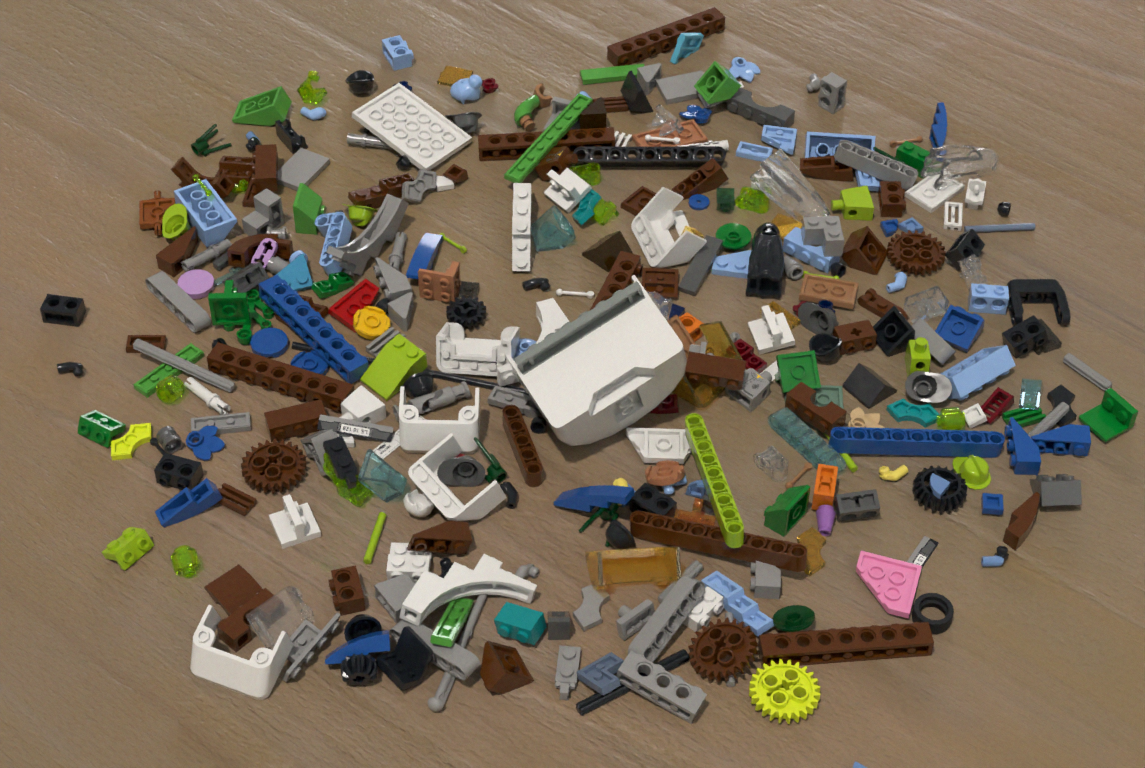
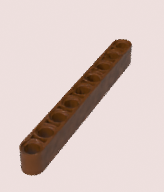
M635 511L629 517L630 533L635 538L752 563L759 561L794 572H801L807 568V548L802 544L744 532V544L739 548H731L726 545L720 527L644 511Z

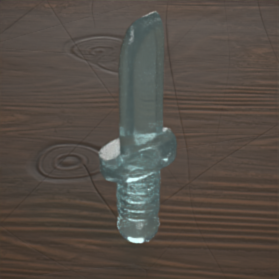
M230 268L229 273L217 278L214 284L216 286L222 284L223 280L243 268Z

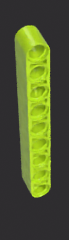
M697 413L688 414L685 417L686 438L725 543L731 548H739L744 544V525L702 416Z

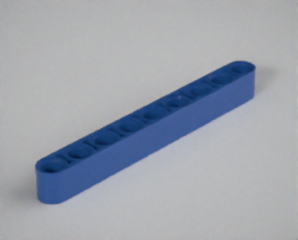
M834 427L830 433L828 448L834 453L953 457L974 455L995 458L1000 456L1005 437L1002 433L996 431Z

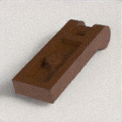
M872 288L868 289L865 295H861L857 299L860 306L880 318L893 306L898 308L906 320L910 318L909 312L881 297Z

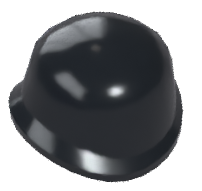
M359 70L349 75L345 82L354 93L364 94L372 89L374 75L369 71Z
M827 333L817 334L810 339L809 349L810 351L815 350L816 359L829 362L839 356L842 339Z
M420 372L410 376L403 384L405 392L413 399L432 393L434 389L433 375L429 372Z
M611 520L605 532L607 541L620 551H625L631 547L635 548L636 543L630 531L619 521Z
M360 614L353 617L347 623L344 629V636L348 642L362 635L382 631V627L376 618L367 614Z

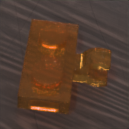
M694 499L692 512L680 509L675 511L674 518L715 526L716 517L701 514L704 502L702 499Z

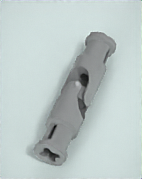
M463 381L460 385L452 388L449 386L408 400L406 405L415 406L420 415L438 407L452 404L457 399L469 398L470 391L467 383ZM393 405L394 416L399 422V406Z

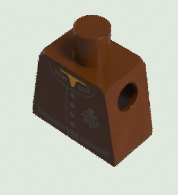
M567 146L553 147L535 167V170L541 180L545 181L550 179L547 173L551 169L560 175L566 168L570 169L572 164H576L578 157L575 153L572 154Z

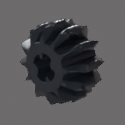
M361 653L359 655L346 656L340 666L342 680L347 682L348 685L355 684L356 687L358 685L365 686L366 683L371 684L377 678L376 659L369 654L363 655Z

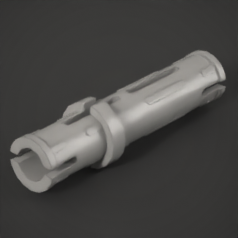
M352 133L347 135V144L394 150L378 137Z
M400 232L396 233L393 250L389 255V265L398 271L400 264L403 262L402 254L407 235L404 232H401V236Z
M228 239L216 245L212 244L208 249L182 261L181 266L185 272L190 271L213 258L220 257L232 244Z

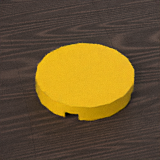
M366 306L355 313L353 327L361 337L375 340L390 328V318L385 315L386 312L382 309Z

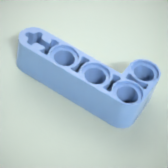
M343 212L319 215L315 219V225L323 237H326L319 263L329 276V274L341 272L342 267L339 266L340 262L331 259L332 255L326 253L329 246L339 247L349 243L352 224Z

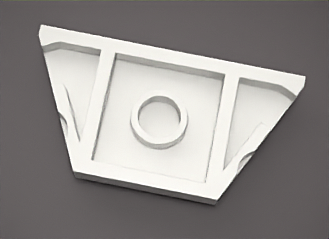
M626 427V436L644 463L670 460L684 464L692 452L686 438L685 429Z

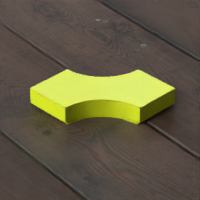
M151 423L130 425L129 431L123 437L112 440V461L131 459L134 451L139 446L150 442L152 438Z

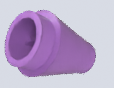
M820 505L816 511L818 534L821 536H829L831 534L836 516L834 507L831 505Z

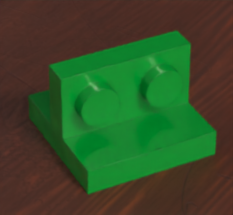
M233 280L225 281L224 293H209L208 301L213 325H250L251 317L247 293H238V288H234Z
M815 350L776 356L778 372L774 376L775 382H780L782 394L788 393L800 382H803L813 390L821 388Z

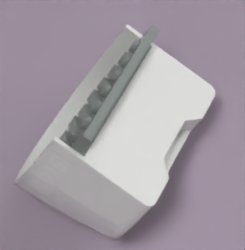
M635 275L631 276L633 284L623 290L616 291L606 301H600L592 310L581 313L573 322L565 323L560 330L548 334L538 344H532L528 347L527 351L514 358V360L510 354L506 355L518 380L557 438L570 446L597 442L634 424L656 408L675 389L685 374L687 358L681 340Z

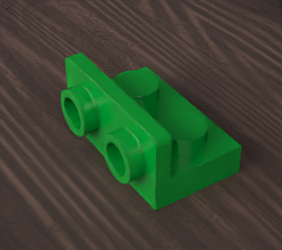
M93 410L80 416L78 434L108 448L111 446L112 437L124 432L126 424L97 410Z

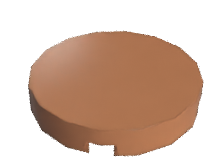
M670 460L659 461L656 463V466L652 467L650 465L645 470L646 481L657 486L677 483L685 476L684 466L682 464L680 466L679 462Z

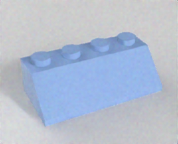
M806 132L804 158L834 156L841 140H848L875 151L873 147H875L876 136Z
M206 179L174 190L176 204L180 203L186 207L187 220L191 227H196L197 235L206 247L223 241L237 223L236 217Z
M1003 345L983 348L940 374L945 375L952 384V392L948 399H958L959 401L967 398L970 392L981 390L983 388L982 385L996 381L995 377L1008 374L1010 372L1009 369L1016 365L1008 346Z

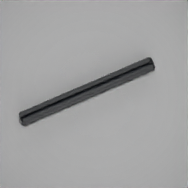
M682 649L654 664H659L666 671H669L687 662L689 654L685 649ZM639 673L641 676H647L645 673ZM620 683L621 686L608 694L601 695L596 693L578 702L576 709L580 715H584L632 689Z

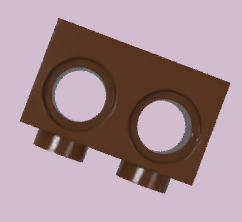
M880 181L878 189L880 217L902 218V212L906 210V200H903L905 190L901 187V181Z
M356 565L331 570L332 579H329L328 582L330 591H335V596H332L334 608H339L341 616L365 611L364 595Z

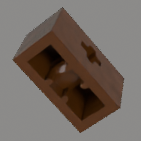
M869 320L844 324L833 328V336L842 339L840 355L875 348L877 334Z

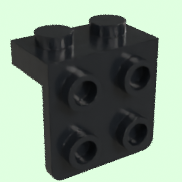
M406 626L401 632L394 652L378 656L376 663L402 691L421 685L433 656V650L410 626Z

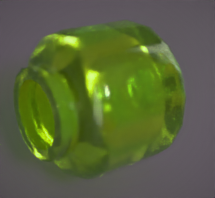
M174 375L165 377L156 385V395L165 403H173L185 393L183 381Z
M959 407L942 408L940 415H936L937 427H941L942 430H962V427H965V413Z
M188 545L177 547L170 558L174 572L184 578L194 576L201 566L197 551Z

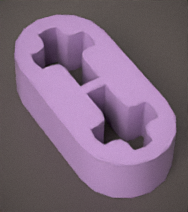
M271 238L263 239L252 257L251 263H256V260L261 259L264 255L262 262H264L263 268L266 269L270 258L274 257L277 252V242ZM272 242V243H271V246L273 247V249H272V250L269 249V250L265 253V251H266V249H267V247L265 246V244Z

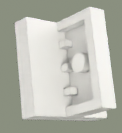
M568 168L560 175L551 169L547 173L551 179L549 181L551 185L545 190L544 194L569 214L592 187Z
M769 305L761 307V319L748 322V328L759 355L795 345V339L784 313L775 314L774 311L771 312Z
M290 494L282 497L284 510L269 515V520L282 549L321 537V531L308 503L298 505L297 501L293 502Z

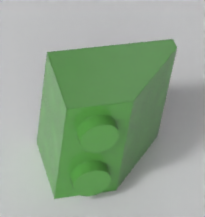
M716 61L712 63L694 85L695 89L708 104L731 99L742 86L728 69Z
M304 183L299 184L293 204L296 233L317 235L318 228L315 225V219L319 215L326 213V206L323 205L322 197Z

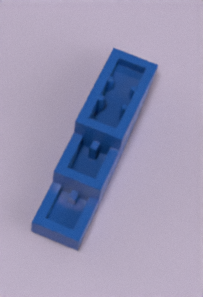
M944 102L937 103L929 136L934 153L938 157L942 155L947 132V113Z
M424 234L406 273L407 278L418 279V270L420 268L426 270L433 268V260L438 255V247L442 243L443 235Z
M615 485L580 487L562 492L554 501V506L591 512L595 506L609 508L612 503L626 505L634 496V488Z

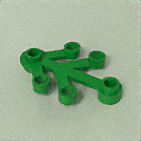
M255 289L245 292L247 293L251 322L250 325H243V328L237 331V340L242 345L250 344L252 338V319L260 325L261 329L272 328L271 321L266 319H272L274 311L261 301L259 292ZM255 306L263 311V317L254 310ZM223 325L224 330L227 332L235 329V325Z

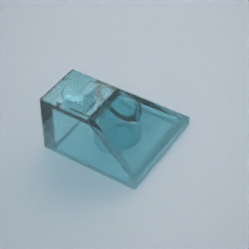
M555 205L531 225V234L538 252L563 249L576 238L572 225Z
M371 449L367 450L357 480L386 503L402 495L407 478Z

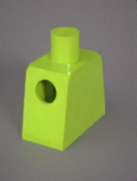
M868 186L842 190L839 200H831V210H841L845 220L872 221L874 205Z
M923 337L908 341L904 357L907 377L916 371L929 372L931 362L929 344Z

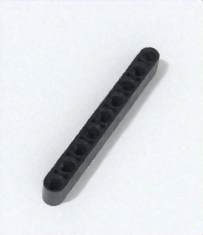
M719 146L578 147L574 150L576 155L581 154L585 156L584 159H578V162L575 164L578 167H701L712 158L721 166L726 157V151ZM599 154L602 156V158L595 159L594 155ZM616 154L619 156V158L613 159L611 158V155ZM633 154L637 158L630 159L628 155ZM650 154L654 158L647 159L645 155ZM668 154L671 158L664 159L662 155ZM685 154L688 158L681 159L679 155ZM702 154L705 158L699 159L696 155ZM719 154L722 158L716 159L713 155Z

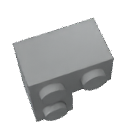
M266 188L253 197L255 211L242 219L244 233L248 236L267 234V227L280 228L284 225L281 197Z
M839 216L803 217L801 228L803 245H821L824 257L842 256L844 237Z
M332 429L318 431L300 440L307 457L314 458L321 476L334 472L323 448L324 441L338 437L337 433L333 432Z

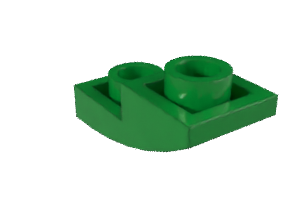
M345 272L329 274L328 280L313 282L311 289L322 299L348 289L354 284V281Z

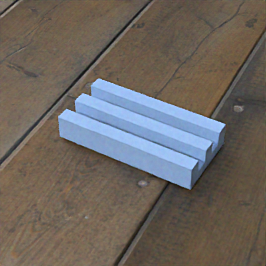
M740 141L736 150L737 157L769 163L773 153V148Z

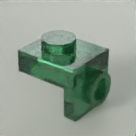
M717 188L716 210L722 212L734 210V188Z

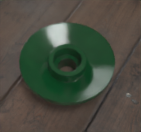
M792 605L778 610L772 619L777 629L795 632L811 626L815 621V613L809 607Z

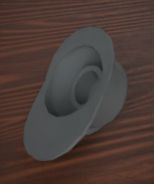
M466 112L445 115L444 117L452 120L456 126L468 134L476 131L478 119L482 117V114L479 112Z
M805 302L798 309V317L801 324L816 335L822 333L831 335L833 328L839 325L835 313L828 308H821L814 303Z
M916 371L907 377L905 389L907 394L917 401L941 403L950 396L952 384L945 375Z
M463 455L443 461L438 467L437 476L441 482L447 485L474 487L483 482L485 469L475 458Z

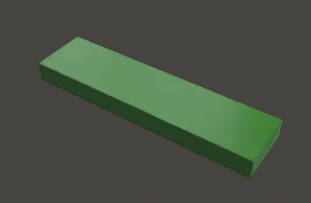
M634 64L580 70V76L583 85L624 81L631 70L637 79V68L644 67L645 65Z
M190 343L175 355L195 364L204 357V352ZM162 363L133 384L134 389L148 398L184 371Z
M462 597L451 600L431 635L430 643L452 647L473 608L474 600Z

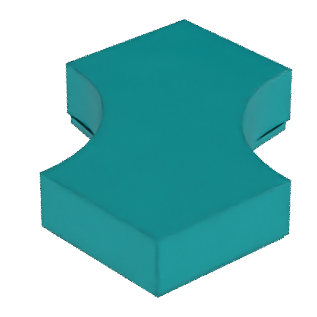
M590 190L580 201L578 209L572 215L574 220L580 225H583L595 214L593 212L594 207L601 199L597 192Z
M901 399L887 405L886 411L897 422L913 421L926 428L941 421V415L930 404L915 405L907 402L905 399Z

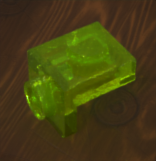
M305 81L297 89L304 103L317 104L327 94L325 88L313 89L309 81Z
M601 199L594 207L593 212L595 214L591 218L604 226L613 214L619 215L616 210L617 206L610 200L606 202Z

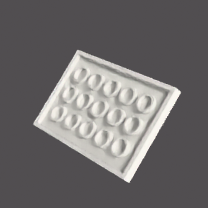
M400 83L352 112L353 119L402 156L406 155L410 162L419 169L430 171L472 142L470 135Z

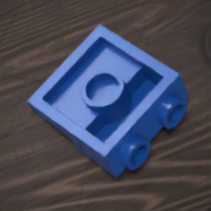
M950 305L935 332L949 345L967 353L974 340H977L984 328V319L978 314L966 312L962 307Z

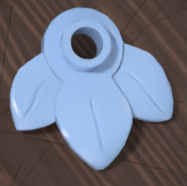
M735 57L731 62L732 67L729 69L736 79L741 77L749 83L752 82L754 74H760V69L756 64L747 62L742 57Z

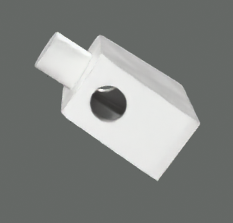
M362 385L341 403L342 416L339 418L372 424L386 418L385 404Z

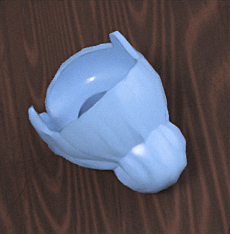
M471 75L470 78L458 80L451 86V96L461 101L462 104H464L465 100L475 101L479 99L480 87L483 82L481 77Z

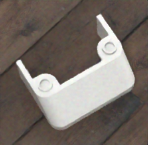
M662 187L633 219L631 224L632 231L649 265L654 268H665L687 263L707 243L706 239L687 230L674 242L668 229L675 222L673 210L684 198L665 187Z
M400 386L399 434L400 446L404 452L428 453L451 433L463 450L461 454H473L478 450L474 437H477L479 440V388H475V406L463 407L459 411L458 420H419L418 409L413 405H406L405 388Z
M452 433L409 468L408 475L448 521L479 520L507 497L498 482L494 480L464 505L439 480L437 476L439 465L447 459L455 458L463 451Z
M208 605L193 635L191 672L199 679L253 699L263 700L267 698L294 645L285 631L281 632L273 650L259 648L253 652L250 660L212 647L216 639L214 632L221 617L212 605Z

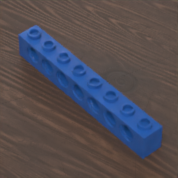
M275 275L259 283V297L347 383L352 384L363 376L369 365L366 357L360 355L356 348L350 345L342 334L335 331L333 326L327 323L320 313L316 312L307 301H304L298 292L293 290L285 280Z

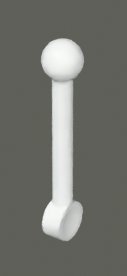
M650 135L645 136L646 141L657 140L674 142V144L680 143V138L678 137L671 139L651 137Z
M562 289L556 290L558 296L564 294L587 296L590 299L594 297L593 291L585 293L563 291Z

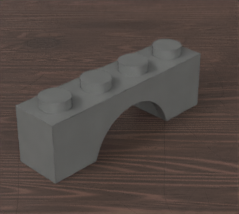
M741 87L731 99H727L726 110L761 125L790 128L794 124L795 110L781 104L775 107L760 106L752 100V92Z

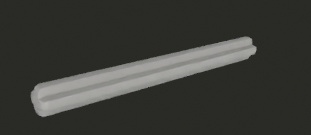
M136 339L133 343L135 350L221 389L232 392L235 388V382L141 339Z

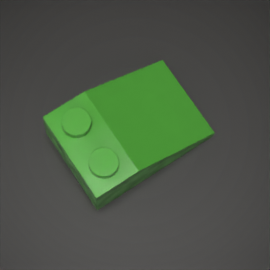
M282 86L239 101L232 121L233 123L266 126L274 125L277 120L283 123L292 101Z

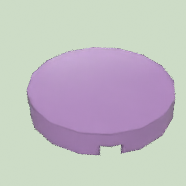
M198 269L182 274L178 279L177 285L192 299H200L209 295L211 290H214L215 282L212 274Z

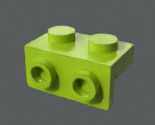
M129 527L122 532V535L117 540L111 541L101 553L105 559L117 561L120 568L126 570L148 552L154 544L145 529Z

